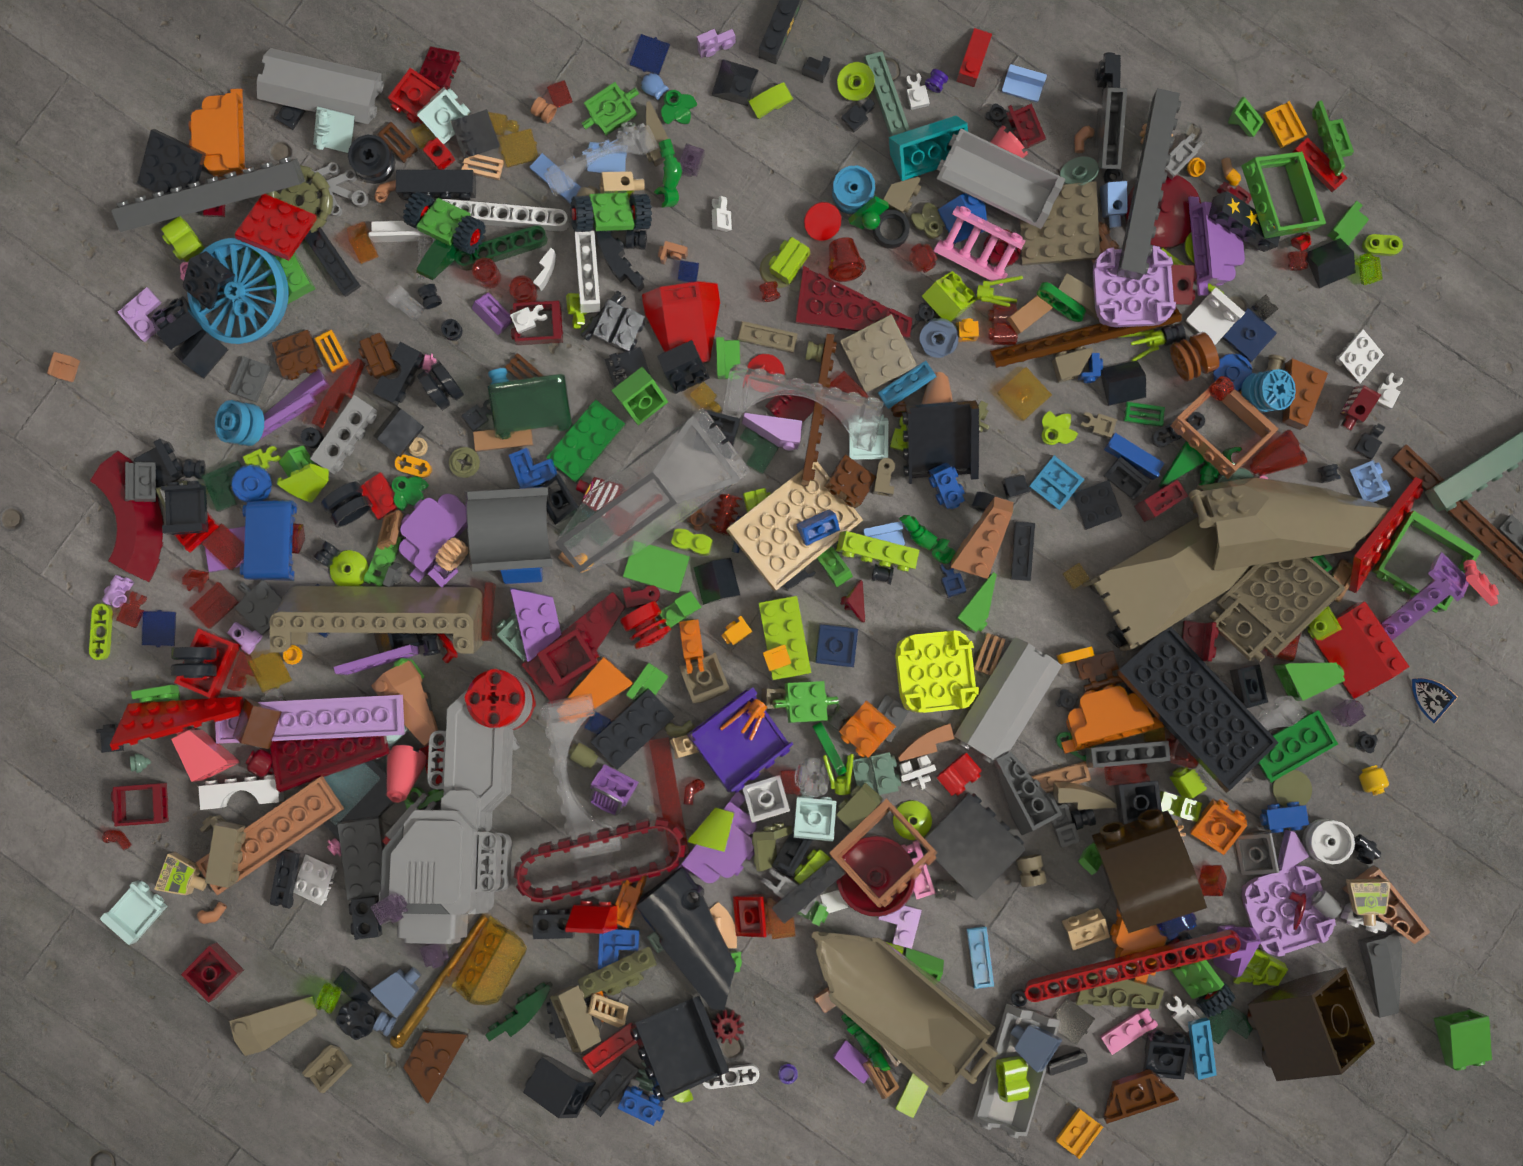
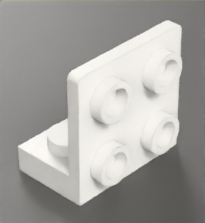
M1215 288L1186 319V322L1198 333L1206 332L1214 345H1216L1245 312L1219 289Z

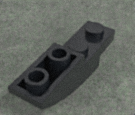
M596 231L603 256L620 283L627 278L640 292L645 287L643 283L644 278L638 271L634 272L630 268L632 266L631 263L623 257L625 255L624 244L619 238L614 239L612 237V231Z

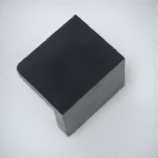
M823 56L822 61L809 57L806 65H803L802 75L823 83L829 70L831 59Z
M1024 475L1005 478L1001 481L1007 500L1032 491L1031 487L1028 488Z

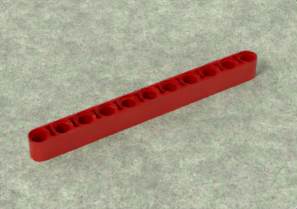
M1225 930L1034 978L1026 983L1025 996L1031 1002H1039L1232 954L1240 949V939L1235 931ZM1228 938L1236 940L1233 945H1227L1225 941ZM1208 943L1216 945L1213 950H1207L1205 946ZM1188 948H1194L1196 950V952L1193 955H1188L1185 953L1186 949ZM1168 953H1174L1176 955V957L1173 960H1168L1165 958L1166 954ZM1148 958L1156 960L1153 965H1149L1145 961ZM1134 963L1136 968L1130 970L1126 968V965ZM1108 968H1115L1117 972L1111 975L1106 970ZM1095 973L1097 978L1089 979L1087 974ZM1073 977L1076 978L1078 982L1076 984H1070L1067 980ZM1055 982L1059 987L1051 989L1048 984ZM1032 987H1036L1039 989V992L1037 994H1033L1029 991V989Z

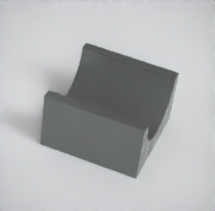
M548 487L464 491L469 567L472 572L553 566L549 550L546 520Z

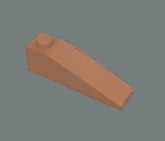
M408 660L404 664L384 672L371 686L378 696L403 695L404 725L424 746H427L430 735L438 731L433 712L429 710L426 701L428 697L421 685V682H423L421 675L412 662Z

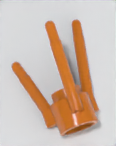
M754 699L752 703L748 701L740 711L720 727V730H724L748 710L747 714L750 718L744 725L741 733H745L752 721L757 719L749 737V740H753L760 722L765 716L764 712L767 706L758 699Z

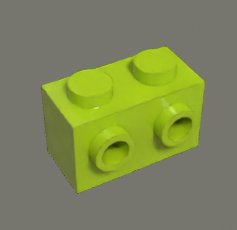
M1329 606L1307 628L1311 637L1317 640H1323L1342 629Z

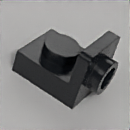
M115 724L103 725V729H96V733H100L101 753L124 751V744L120 745L119 749L113 751L110 747L117 729Z

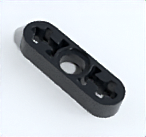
M1193 412L1186 421L1189 423L1193 420V417L1195 419L1198 418V426L1196 424L1191 425L1197 431L1204 426L1205 417L1199 412ZM1172 423L1153 433L1151 440L1156 447H1164L1182 438L1181 435L1174 433L1171 427ZM1169 431L1170 436L1163 440L1164 443L1157 440L1159 434L1163 436Z

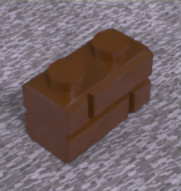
M381 333L359 341L361 347L358 348L362 359L366 358L368 362L366 369L370 376H374V378L379 380L381 376L386 377L398 372L395 362L391 359V352Z

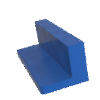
M1117 433L1113 434L1104 449L1116 458L1122 457L1137 471L1151 480L1158 478L1159 472L1164 465V462Z

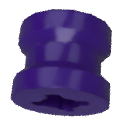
M933 69L930 73L931 77L925 81V85L931 91L941 93L943 84H946L948 81V76L938 69Z

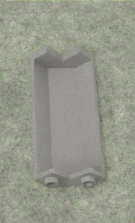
M270 48L263 55L262 64H264V70L257 77V99L316 112L318 106L354 115V121L369 124L376 117L377 107H375V98L379 93H382L384 82L381 81V73Z
M960 129L958 135L954 134L949 143L952 148L946 160L942 159L937 168L940 171L937 179L1041 229L1063 187L1065 178L963 129Z
M1014 637L955 733L954 737L960 740L959 745L968 750L970 747L984 755L982 759L990 764H993L994 760L1008 754L1062 665L1049 655L1035 649L1031 644Z
M1006 1003L994 1045L998 1054L995 1058L992 1057L989 1062L973 1120L980 1123V1127L991 1130L992 1127L1001 1128L1007 1131L1008 1136L1013 1138L1027 1136L1047 1066L1042 1072H1036L1028 1064L1026 1079L1030 1084L1029 1097L1007 1103L1000 1100L996 1060L1020 1056L1015 1050L1019 1040L1011 1035L1013 1028L1017 1024L1025 1030L1029 1025H1036L1056 1035L1060 1023L1059 1019L1039 1011L1028 1010L1023 1006L1018 1007L1014 1004Z

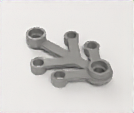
M331 162L328 166L314 172H319L322 176L328 174L337 175L340 172V167L335 162ZM333 166H336L335 171H331ZM352 169L327 180L330 186V195L333 196L331 214L335 217L341 216L342 208L337 204L333 193L352 200L357 207H364L368 204V196L365 192L361 190L351 192L337 186L346 181L355 182L357 180V174ZM353 173L354 177L348 178V175ZM359 198H364L362 203H358ZM334 208H339L337 213H333Z

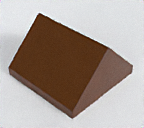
M245 698L233 736L241 744L269 749L282 711Z

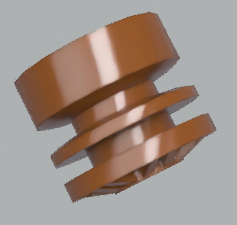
M1206 332L1190 336L1189 342L1183 339L1179 343L1176 342L1170 346L1171 358L1176 371L1186 382L1199 377L1201 372L1207 374L1219 368L1220 362L1216 347Z

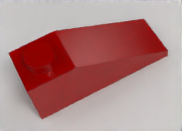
M974 28L956 82L975 87L992 33Z

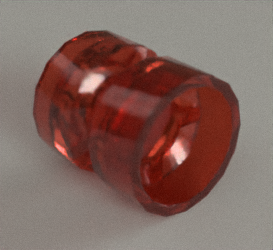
M480 258L474 263L472 273L480 286L491 289L500 283L501 273L493 260Z
M517 276L511 281L509 291L516 303L536 301L538 291L529 277Z

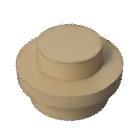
M416 437L408 447V450L413 456L421 457L426 454L428 444L424 439Z

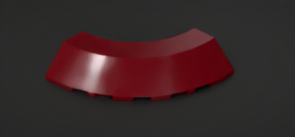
M117 451L99 465L90 480L107 496L116 516L117 537L115 547L108 561L124 571L150 582L159 564V556L164 543L162 542L164 519L161 514L160 501L157 494L156 502L125 501V462H134L120 451Z

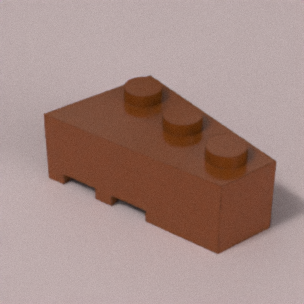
M1292 358L1285 363V369L1294 380L1296 393L1291 405L1283 409L1282 423L1301 430L1309 424L1328 373Z

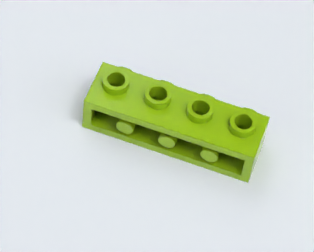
M849 531L840 532L836 551L842 552V556L854 558V556L861 557V561L872 563V560L877 561L880 566L884 567L897 566V570L908 572L909 569H916L920 551L915 548Z

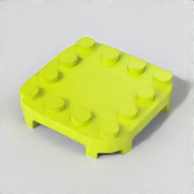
M953 630L914 634L904 637L897 643L895 658L899 693L906 710L915 713L963 709L969 707L979 692V687H976L971 650L974 646L972 641L961 631Z

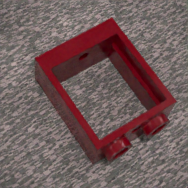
M560 301L513 303V309H510V314L527 307L531 312L537 305L543 306L544 309L540 311L552 310L553 336L522 338V333L518 334L514 325V328H511V337L517 345L563 343L562 307Z
M1176 480L1139 502L1134 507L1142 520L1146 522L1182 501L1188 495L1180 482Z
M575 629L537 653L557 687L563 686L599 663L598 657L600 655L595 647L591 648L587 641L590 639L584 630ZM576 636L591 661L563 677L549 653Z
M167 783L113 787L111 801L114 804V810L112 811L114 827L169 822ZM152 789L154 818L127 820L125 791Z

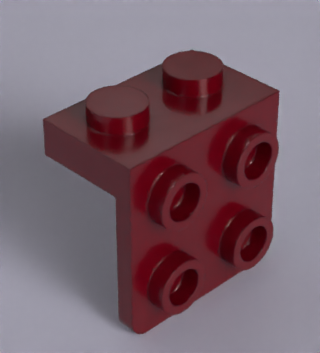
M1032 103L1016 111L1013 110L1012 105L1008 106L1009 112L1006 113L1011 127L1017 128L1013 131L1025 149L1046 140Z

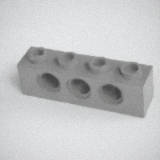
M354 395L310 459L321 467L329 469V472L332 474L340 471L346 456H350L354 451V445L357 440H361L365 435V429L368 424H372L376 419L377 410ZM355 416H360L361 418L358 424H353ZM349 431V438L342 440V434ZM338 447V454L331 456V450Z

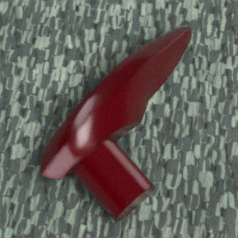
M1291 892L1288 899L1297 902L1293 930H1297L1303 917L1307 898L1305 893L1300 896Z

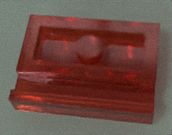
M222 523L202 543L229 570L233 571L244 559V542Z
M217 582L189 609L195 613L208 629H212L239 601L221 582Z

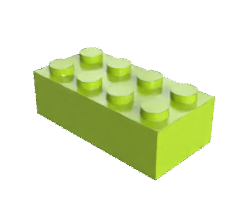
M797 596L759 603L767 651L786 645L791 664L771 671L772 680L811 674Z

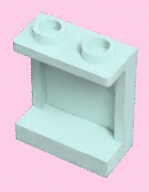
M139 880L132 882L129 885L128 891L114 907L100 918L103 923L128 945L136 943L167 908L164 899L158 894H153L149 890L150 887L145 882Z

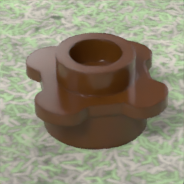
M696 508L691 515L687 516V522L691 523L696 531H700L702 526L710 521L709 516L704 515L701 508Z

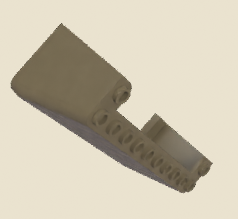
M293 586L287 590L270 618V652H285L291 645L308 644V633H453V646L455 650L463 654H474L484 645L483 593L477 587Z

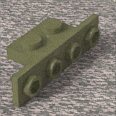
M646 947L578 979V983L584 993V998L602 990L608 996L616 995L628 986L633 987L639 984L644 979L642 972L656 966L657 963L651 948Z

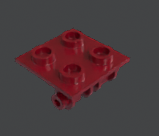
M430 46L419 74L435 85L440 86L441 89L443 87L446 90L449 89L452 82L451 79H454L452 73H456L457 67L461 62L459 52Z
M791 379L765 407L775 417L800 420L803 423L813 413L815 401L801 388L802 386L797 381L794 382Z

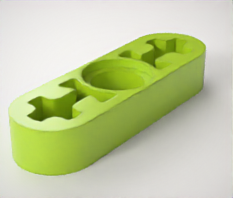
M97 604L92 609L89 654L95 660H105L110 655L113 610L107 604ZM103 609L106 611V614L100 615L98 612ZM97 621H106V624L97 623ZM100 626H103L106 633L100 638L97 636L96 631ZM96 640L105 641V643H96ZM96 649H103L104 652L99 655L96 653Z

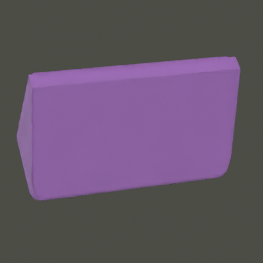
M489 292L477 299L473 304L472 310L497 335L513 322L511 321L510 314Z
M845 1040L833 1054V1057L864 1084L869 1075L862 1064L867 1062L868 1059Z

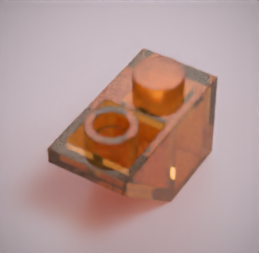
M767 897L768 902L764 903L765 915L769 914L770 922L766 923L768 935L772 934V939L795 937L794 918L792 917L784 924L772 909L778 902L772 897Z

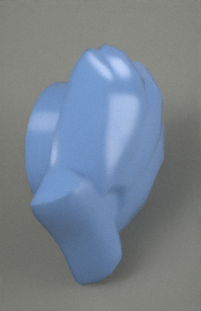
M650 73L645 75L641 82L642 90L654 96L657 100L669 89L657 74Z

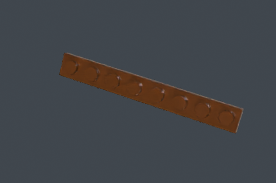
M827 334L825 338L801 479L802 486H809L810 481H814L816 470L812 469L813 462L817 463L819 451H815L816 444H820L822 433L818 431L819 425L823 426L825 414L821 413L822 407L826 408L828 396L824 395L825 389L829 390L831 378L827 377L828 371L832 372L834 360H831V353L835 354L837 342H833V334Z

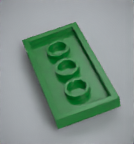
M595 399L546 458L552 459L558 469L577 483L626 424Z
M1315 710L1273 734L1272 736L1279 743L1258 765L1268 782L1271 783L1335 747L1338 743L1319 710Z

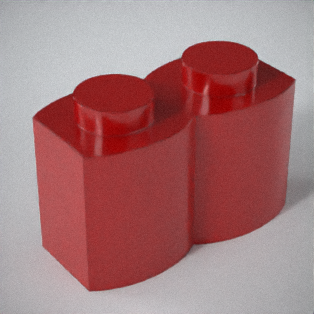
M964 752L939 773L936 778L951 796L954 794L958 796L966 789L964 786L969 781L974 783L980 778L981 775L979 773L982 770L967 752Z

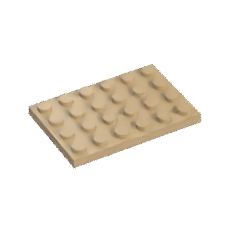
M818 461L817 463L813 462L812 469L816 471L814 481H810L809 486L801 485L802 469L726 529L774 591L836 543L840 532L851 531L863 521L853 507L847 506L844 500L832 495L824 487L829 476ZM829 509L836 513L840 531L806 546L796 524Z

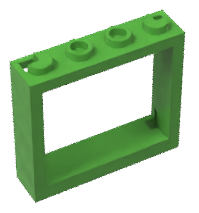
M1303 152L1255 157L1241 165L1265 238L1313 231L1326 224ZM1286 167L1304 223L1280 227L1262 172L1263 168Z
M1411 511L1406 514L1392 536L1388 549L1383 551L1372 572L1377 574L1376 577L1379 580L1388 581L1393 584L1394 589L1408 593L1410 598L1420 591L1384 569L1410 524L1464 556L1458 566L1464 573L1466 571L1464 570L1463 563L1466 560L1476 561L1481 551L1416 511ZM1449 595L1430 611L1435 613L1446 611L1453 597Z

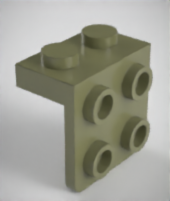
M783 822L773 823L772 826H764L763 829L753 832L754 864L757 871H764L772 867L777 858L776 839L792 834V825L784 826Z

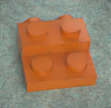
M865 701L839 732L842 734L841 739L847 744L852 743L857 747L855 751L860 756H867L869 758L896 726L872 704Z
M1213 798L1202 812L1201 818L1191 829V834L1225 855L1248 826L1247 820L1241 811L1235 810L1234 812L1228 808L1229 805L1224 800L1219 799L1217 801Z

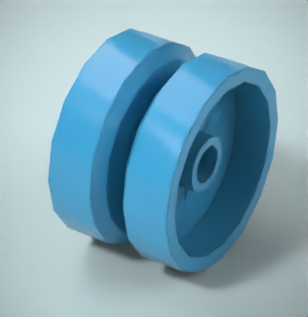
M858 165L841 169L835 177L832 188V199L836 207L844 213L854 214L872 199L875 192V180L872 174L866 168Z
M225 401L219 407L215 417V430L218 438L225 443H237L244 446H252L257 443L264 430V415L260 407L240 401Z

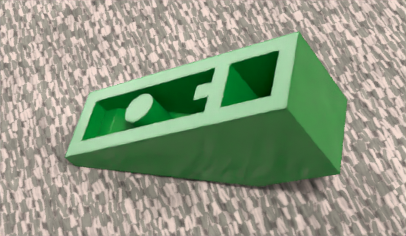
M1185 441L1158 486L1164 487L1207 461Z

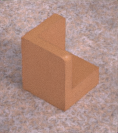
M54 352L47 374L58 379L74 382L80 360Z
M828 987L814 996V1000L816 1003L818 1002L824 1013L836 1007L830 1000Z

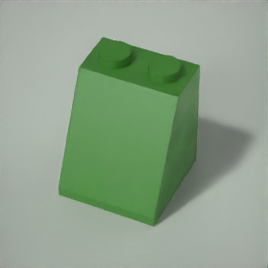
M1288 663L1273 666L1290 701H1304L1345 681L1343 677L1344 671L1337 663Z
M1470 1009L1434 1018L1445 1065L1459 1071L1466 1069V1066H1481L1486 1061L1492 1060L1489 1016Z

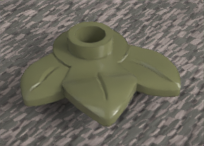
M927 202L922 209V214H911L914 226L917 229L923 230L928 238L934 239L942 234L945 225L934 204Z

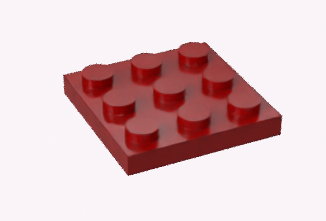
M262 194L235 232V239L289 261L316 222L317 217L306 210L270 195Z

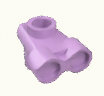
M115 575L110 582L111 585L105 588V595L102 601L118 608L126 603L127 597L124 594L127 590H130L134 582L127 577L122 578Z
M237 622L227 632L229 636L242 646L241 649L247 654L254 650L257 643L263 637L256 630L252 632L249 628ZM240 630V631H241V635L238 637L237 634H238V631Z

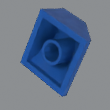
M967 193L956 197L938 209L948 233H950L957 219V216L952 214L956 206H964L970 209L972 214L987 221L984 202ZM964 220L953 243L956 244L968 239L974 225Z

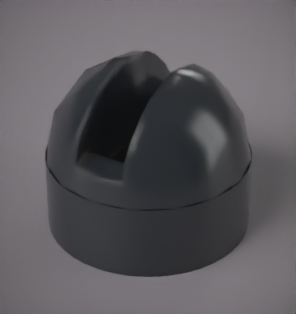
M1022 989L1015 990L1011 995L1012 1003L1015 1006L1021 1007L1027 1003L1025 991ZM1017 993H1019L1022 996L1023 1000L1019 998Z

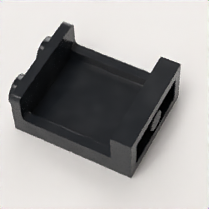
M187 481V485L170 482L167 483V486H161V491L165 492L166 525H162V533L166 535L208 533L206 486L199 484V481Z

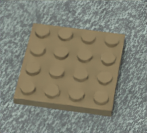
M1088 182L1084 185H1078L1082 183L1063 185L1041 229L1020 219L1021 236L1025 240L1022 247L1023 266L1094 260L1100 255L1096 182Z

